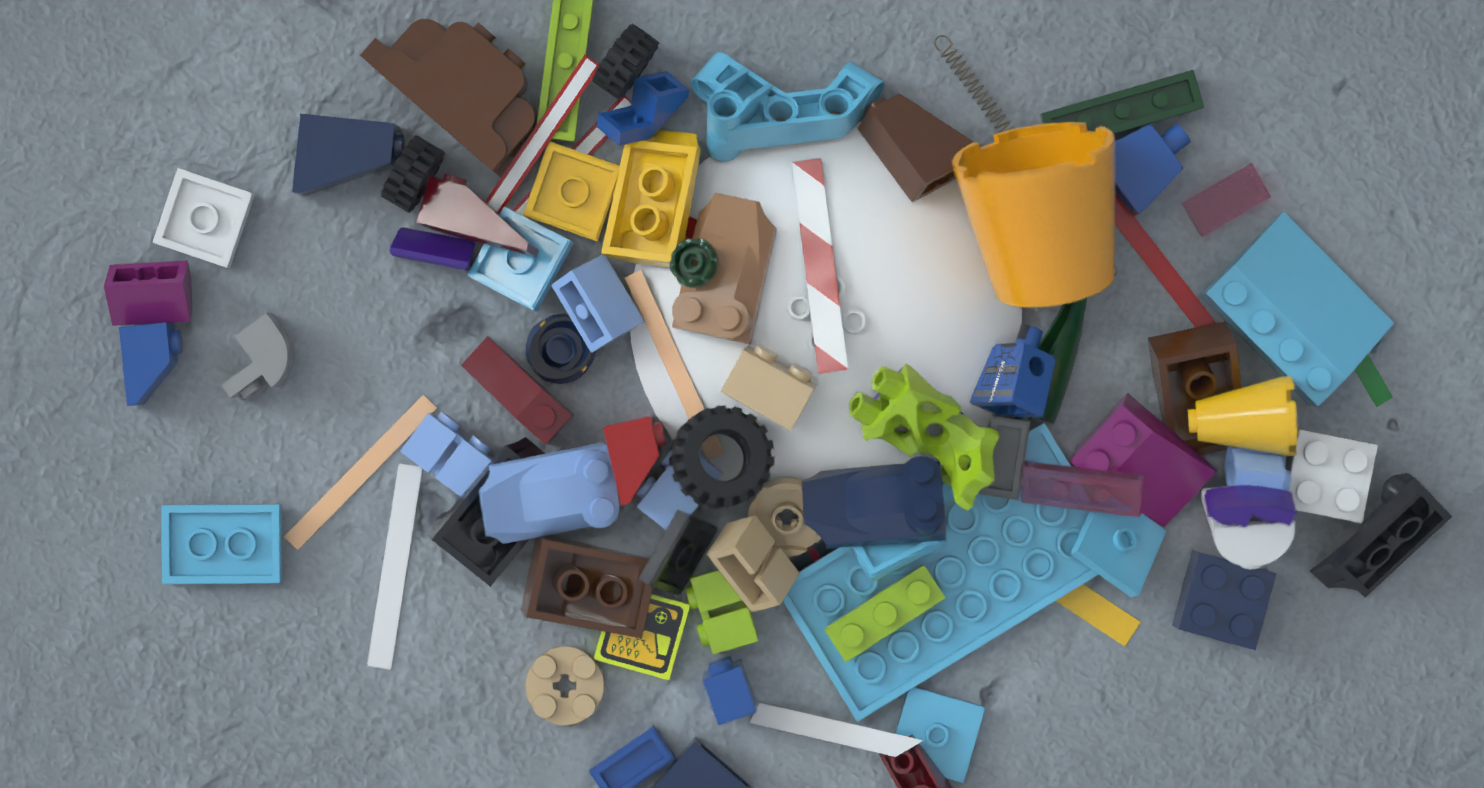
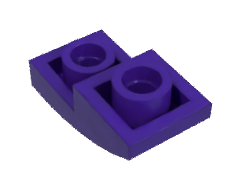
M1234 485L1208 489L1204 496L1208 517L1227 526L1235 524L1246 528L1252 515L1267 523L1274 524L1279 522L1291 526L1297 513L1292 492L1277 488Z

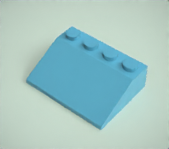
M1284 211L1199 294L1280 377L1292 376L1294 383L1293 391L1308 406L1318 407L1347 379L1394 324Z

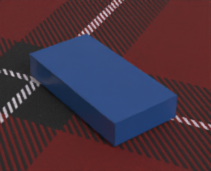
M653 725L589 769L588 772L600 788H634L674 761L676 757Z

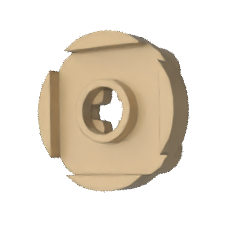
M784 477L768 481L761 487L762 490L751 498L748 507V517L755 515L775 540L772 546L774 549L780 547L786 556H796L806 552L809 546L813 545L816 540L818 542L821 539L813 529L804 525L802 480ZM784 509H791L792 513L798 515V518L791 519L790 525H785L782 518L776 517L777 513L783 512Z
M570 645L556 646L537 657L529 669L525 684L526 695L533 707V711L540 718H544L548 722L557 725L576 724L591 716L601 702L605 690L604 674L594 658L583 649ZM563 674L569 675V681L576 682V689L570 690L569 696H562L561 691L554 687V682L560 681Z

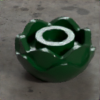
M705 239L684 240L672 252L669 264L670 270L680 285L689 288L701 287L707 284L717 272V252ZM697 260L698 265L693 267V262Z

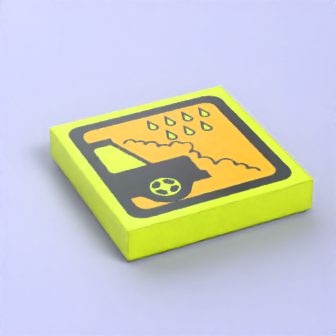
M652 593L643 637L637 638L601 631L594 660L670 680L690 603Z

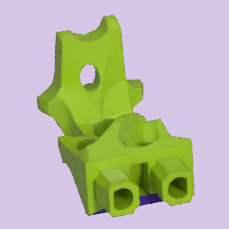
M905 364L898 372L882 366L874 374L871 381L873 391L877 392L876 396L872 398L863 392H857L849 401L850 416L861 423L863 438L866 441L882 439L910 457L917 452L931 454L936 457L942 465L943 482L952 486L955 502L961 508L969 511L973 507L974 499L979 491L989 486L995 480L993 450L1000 437L999 432L992 428L981 427L964 415L961 406L952 396L937 391L910 365ZM931 424H938L942 427V432L938 436H931L926 431V428ZM899 426H904L906 428H909V430L903 432L898 431L895 428Z

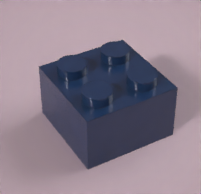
M1192 550L1172 626L1182 631L1256 650L1277 573L1262 568L1245 569L1225 558Z

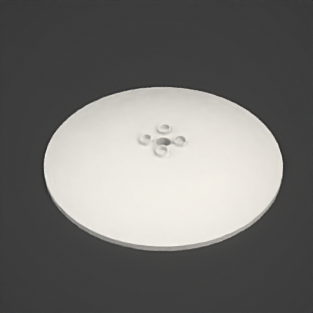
M858 122L846 136L839 139L744 149L733 160L723 162L709 157L698 166L689 213L690 217L697 219L699 211L710 202L715 193L760 202L767 219L777 228L751 345L672 328L674 319L672 306L675 299L679 296L681 285L672 274L670 268L636 264L634 273L641 270L704 409H712L722 405H726V408H733L734 406L742 408L743 413L747 415L752 413L757 417L756 422L760 426L764 424L768 430L765 434L768 441H773L774 448L771 450V457H775L774 466L770 467L769 473H771L768 481L784 477L805 480L815 476L820 471L903 464L918 456H925L939 461L931 454H921L919 452L910 457L882 439L866 441L863 438L861 423L850 416L849 401L857 392H863L872 398L876 396L877 392L873 391L871 381L874 374L882 366L898 372L905 364H908L937 391L952 396L961 406L964 415L971 421L987 428L991 415L994 414L969 403L992 348L996 344L1015 343L1022 324V307L1005 304L995 296L957 179L912 203L859 132L858 127L861 122ZM821 158L848 364V370L818 374L792 169V162ZM630 292V298L635 303L637 310L639 311L638 306L633 298V295ZM645 322L630 331L636 369L655 414L662 421L670 436L675 440L677 431L689 418ZM759 344L770 349L778 355L776 361L788 368L792 364L804 368L813 375L811 380L818 384L791 431L721 392L741 353L748 345L755 348ZM931 424L926 428V431L931 436H938L942 432V427L938 424ZM899 426L895 428L898 431L903 432L909 430V428H906L904 426ZM716 434L725 453L707 460L701 447L700 455L723 472L719 478L720 481L731 480L742 469L743 453L740 446L731 437Z

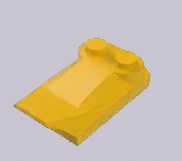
M658 130L650 139L624 145L601 251L603 255L635 264L670 268L669 264L673 250L677 248L680 242L688 240L685 234L701 152L697 142V134Z

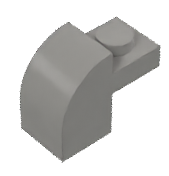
M265 313L234 336L250 357L252 363L221 384L230 398H237L240 395L244 399L249 398L264 387L261 382L264 378L271 387H279L292 370L294 349L291 339L276 317L271 313Z

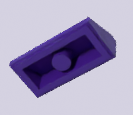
M402 227L397 231L389 253L399 258L469 271L472 267L476 244L471 240Z

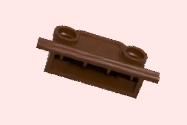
M420 19L413 22L390 49L374 38L360 56L501 178L514 159L512 155L528 139L537 125V109L532 103L521 98L528 86L527 78L521 71L526 63L508 48L504 53L500 52L491 44L496 37L479 22L474 27L465 22H456L445 29L441 24L433 20Z

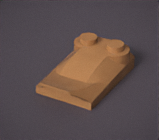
M715 193L710 202L699 211L693 239H705L714 247L718 255V269L715 276L701 287L689 288L681 285L679 296L675 299L672 306L674 318L672 328L751 345L777 228L767 219L760 202ZM697 260L693 262V267L698 265Z

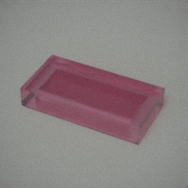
M1250 163L1181 204L1200 237L1269 199L1271 195L1253 164Z

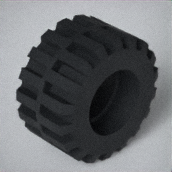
M722 405L712 409L707 408L687 420L677 431V436L672 441L670 447L672 456L669 458V464L673 466L674 474L672 477L675 483L679 482L682 487L680 491L685 496L689 495L694 498L693 502L699 505L705 504L709 508L715 509L733 507L757 495L762 490L761 487L764 483L768 482L771 473H769L770 467L774 466L775 457H771V450L774 448L773 441H768L765 433L768 430L764 424L760 426L756 422L757 417L752 413L747 415L742 412V408L735 406L733 408H726V405ZM723 434L729 436L737 442L742 450V469L731 480H716L709 476L701 465L699 455L701 445L712 435Z

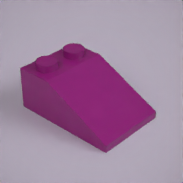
M1129 393L1115 405L1076 447L1070 461L1100 488L1163 527L1217 473L1216 468Z

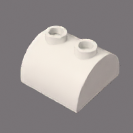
M1218 487L1201 488V500L1215 545L1225 559L1245 569H1257L1278 559L1287 551L1295 534L1294 519L1291 526L1279 522L1274 524L1267 523L1252 515L1246 528L1235 524L1230 526L1222 525L1213 518L1208 517L1204 498L1208 489Z

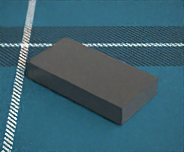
M991 415L989 428L998 431L1000 436L993 450L995 480L989 486L982 488L979 494L1019 500L1030 421Z

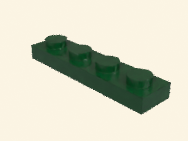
M1190 70L1040 114L1042 124L1059 122L1086 123L1087 131L1096 132V128L1103 126L1111 130L1114 135L1203 109L1204 104L1194 70Z

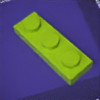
M922 564L826 626L824 630L844 661L848 662L944 600L945 596L925 565Z

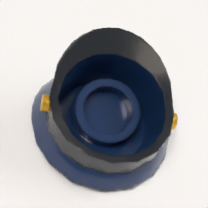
M564 313L551 315L536 324L526 342V358L534 373L543 380L555 384L570 383L582 377L593 363L596 351L590 352L569 314Z

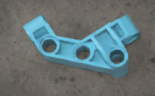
M722 52L715 53L690 82L692 89L698 97L708 103L707 152L713 159L723 162L733 160L744 149L842 138L866 114L864 112L865 109L873 101L880 98L885 86L884 81L850 61L842 68L838 76L826 89L785 93ZM830 112H839V113H841V114H840V115H833V114H830ZM783 118L786 121H776L774 119Z

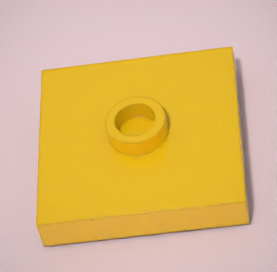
M549 142L523 216L598 242L612 204L620 166Z

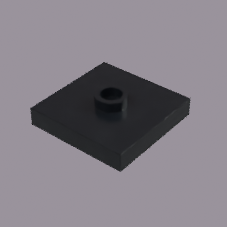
M678 509L638 579L651 587L678 596L681 595L715 536L717 527Z

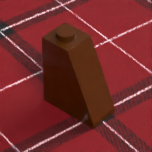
M898 94L886 101L883 97L873 101L865 109L866 116L858 127L859 132L912 203L955 180L956 176L952 163L953 157L962 148L974 142L902 94Z

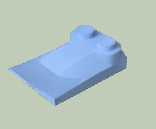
M602 442L489 465V476L485 484L479 489L486 536L498 539L502 544L591 526L604 528L618 520L619 498L608 447Z

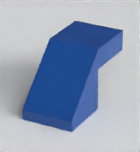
M667 71L635 78L631 106L598 113L597 128L618 146L650 139L688 98L689 89Z

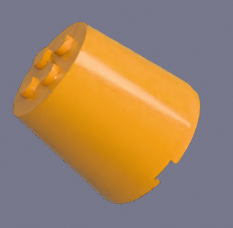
M1059 122L1020 127L993 134L994 142L980 147L979 143L973 142L962 148L953 157L954 173L995 296L999 301L1018 307L1055 306L1095 295L1113 282L1115 140L1113 132L1108 128L1100 126L1095 129L1096 132L1087 131L1086 123Z

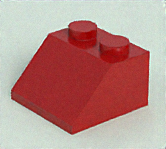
M653 415L603 427L621 505L629 504L634 499L662 454L660 446L667 444L662 421L655 423Z

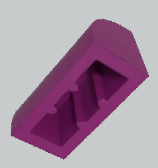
M188 260L109 265L104 283V291L112 326L191 321L192 283Z

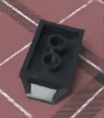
M527 437L515 443L505 445L454 506L437 517L433 524V531L428 536L490 587L529 539L502 544L498 539L486 536L479 489L485 484L489 476V465L546 454Z
M1409 473L1393 475L1386 480L1382 487V503L1371 513L1359 530L1330 556L1312 568L1310 572L1328 589L1348 588L1358 591L1366 598L1452 516L1413 475Z

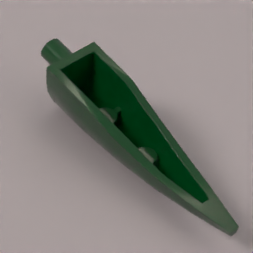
M1087 298L1062 304L1038 348L1052 355L1055 359L1043 417H1036L1051 424L1055 423L1074 367L1083 328ZM1015 417V419H1022V420H1028V421H1031V418H1032V417Z

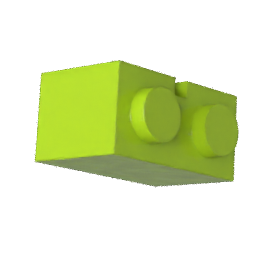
M718 568L691 576L690 581L692 585L685 587L691 609L699 608L703 623L697 625L703 648L710 646L714 655L758 642V635L750 609Z

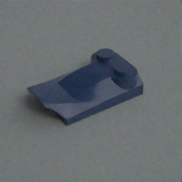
M918 456L903 464L820 471L815 476L802 480L804 525L813 529L826 544V548L946 541L944 495L939 461L925 456Z

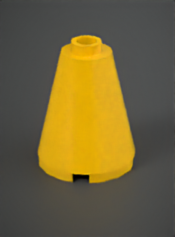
M1292 376L1278 377L1195 401L1196 409H1188L1189 433H1197L1198 441L1285 456L1297 455L1295 447L1297 446L1296 403L1291 400V390H1294Z

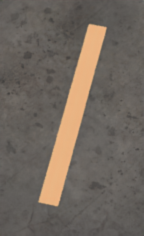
M639 270L625 277V280L685 412L690 419L700 411L705 410L646 279L642 271ZM716 434L708 437L701 445L707 460L725 453Z
M423 394L284 537L299 550L418 428L427 414L433 413L437 407Z

